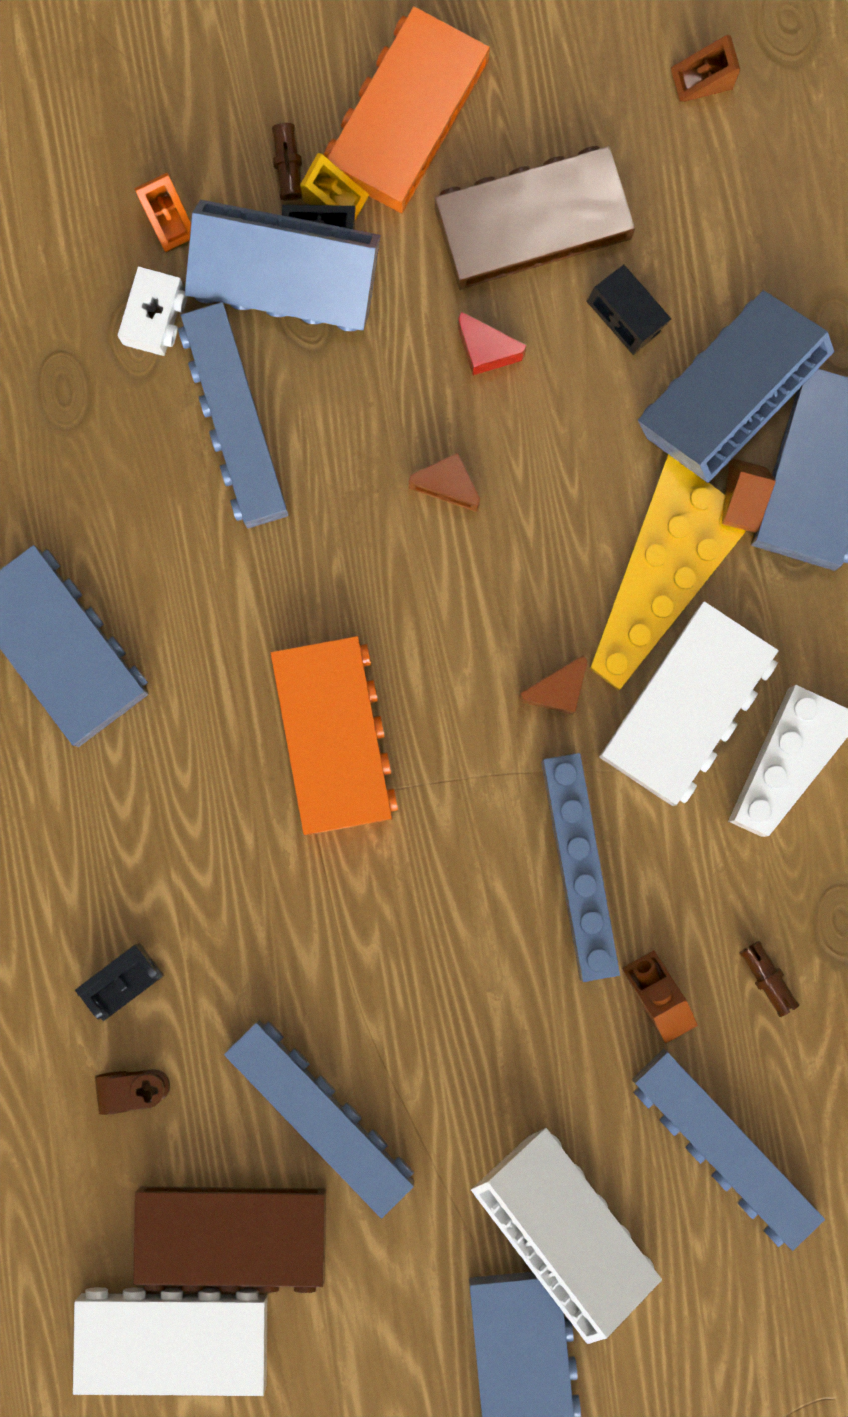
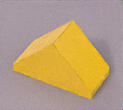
M317 153L300 184L305 203L309 205L355 206V220L369 196L366 191L321 153Z

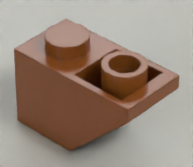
M654 950L622 968L648 1017L665 1044L698 1026L686 998Z

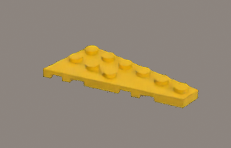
M669 454L665 460L590 667L592 671L618 691L746 532V530L722 524L725 495Z

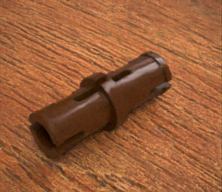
M279 123L272 127L276 157L273 158V166L278 170L280 198L284 201H294L302 198L299 167L302 166V157L297 154L295 126L292 123ZM285 149L288 150L290 175L287 174Z
M757 941L751 944L749 949L745 948L739 954L744 958L756 977L757 981L755 984L757 988L764 990L778 1016H785L790 1013L789 1009L795 1010L799 1007V1003L783 981L782 977L784 974L781 969L775 968L761 946V942Z

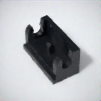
M624 264L596 285L586 301L633 355L662 332L661 329L671 320L670 316Z
M139 943L132 946L75 989V992L97 1019L101 1018L105 1021L164 975Z

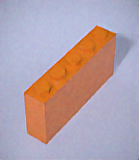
M414 6L408 17L403 15L398 21L394 30L395 40L390 48L385 46L382 49L376 62V66L379 68L373 78L367 77L359 91L358 96L361 98L355 109H348L341 123L343 131L337 140L333 138L329 142L324 152L326 158L366 191L370 197L403 214L488 64L490 52L489 46Z
M355 636L270 652L303 834L312 835L392 820L391 812L397 811L398 806L395 790H387L384 776L391 774L388 753H380L378 739L385 738L381 716L374 717L371 703L378 702L374 680L367 681L364 667L371 666L368 645H360L359 637Z

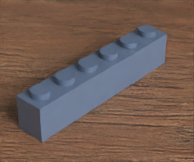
M223 302L181 314L184 326L178 328L183 348H191L194 361L188 362L194 383L201 382L205 395L199 396V401L205 418L212 416L215 429L209 431L215 452L221 450L223 452L226 464L220 465V470L226 487L233 485L236 499H232L230 502L236 521L243 519L245 526L249 529L288 517L289 514Z
M577 753L543 759L541 764L579 978L582 982L620 976L581 754Z
M259 1020L224 1054L225 1057L382 1219L414 1187V1180L411 1178L414 1171L402 1158L398 1157L394 1160L384 1150L388 1144L375 1130L372 1129L368 1133L358 1123L362 1117L349 1103L346 1102L342 1106L332 1096L336 1090L324 1077L320 1075L316 1079L306 1069L310 1063L298 1050L294 1048L290 1052L280 1042L284 1036L272 1023L268 1021L264 1025Z
M663 1049L631 1079L638 1086L633 1093L648 1109L653 1104L659 1108L664 1114L659 1119L660 1122L674 1136L681 1132L690 1141L685 1148L700 1164L706 1159L716 1169L711 1176L726 1192L731 1187L737 1191L742 1197L737 1202L738 1205L752 1219L759 1215L768 1224L763 1231L778 1247L785 1243L794 1251L825 1220L666 1050Z

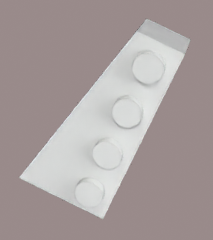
M798 685L788 688L728 822L761 837L769 836L848 737V708Z

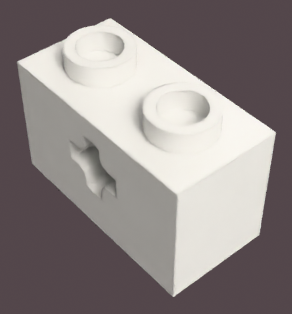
M138 266L118 332V337L123 345L165 356L167 346L173 347L178 327L174 325L177 312L182 313L187 302L185 288L179 277ZM157 306L160 307L162 313H155L153 319H151L148 312H155Z

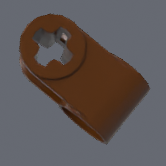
M160 1070L117 1071L95 1076L98 1111L101 1115L155 1107L170 1091L169 1079ZM149 1081L152 1087H157L158 1089L152 1097L150 1091L143 1090V1086Z

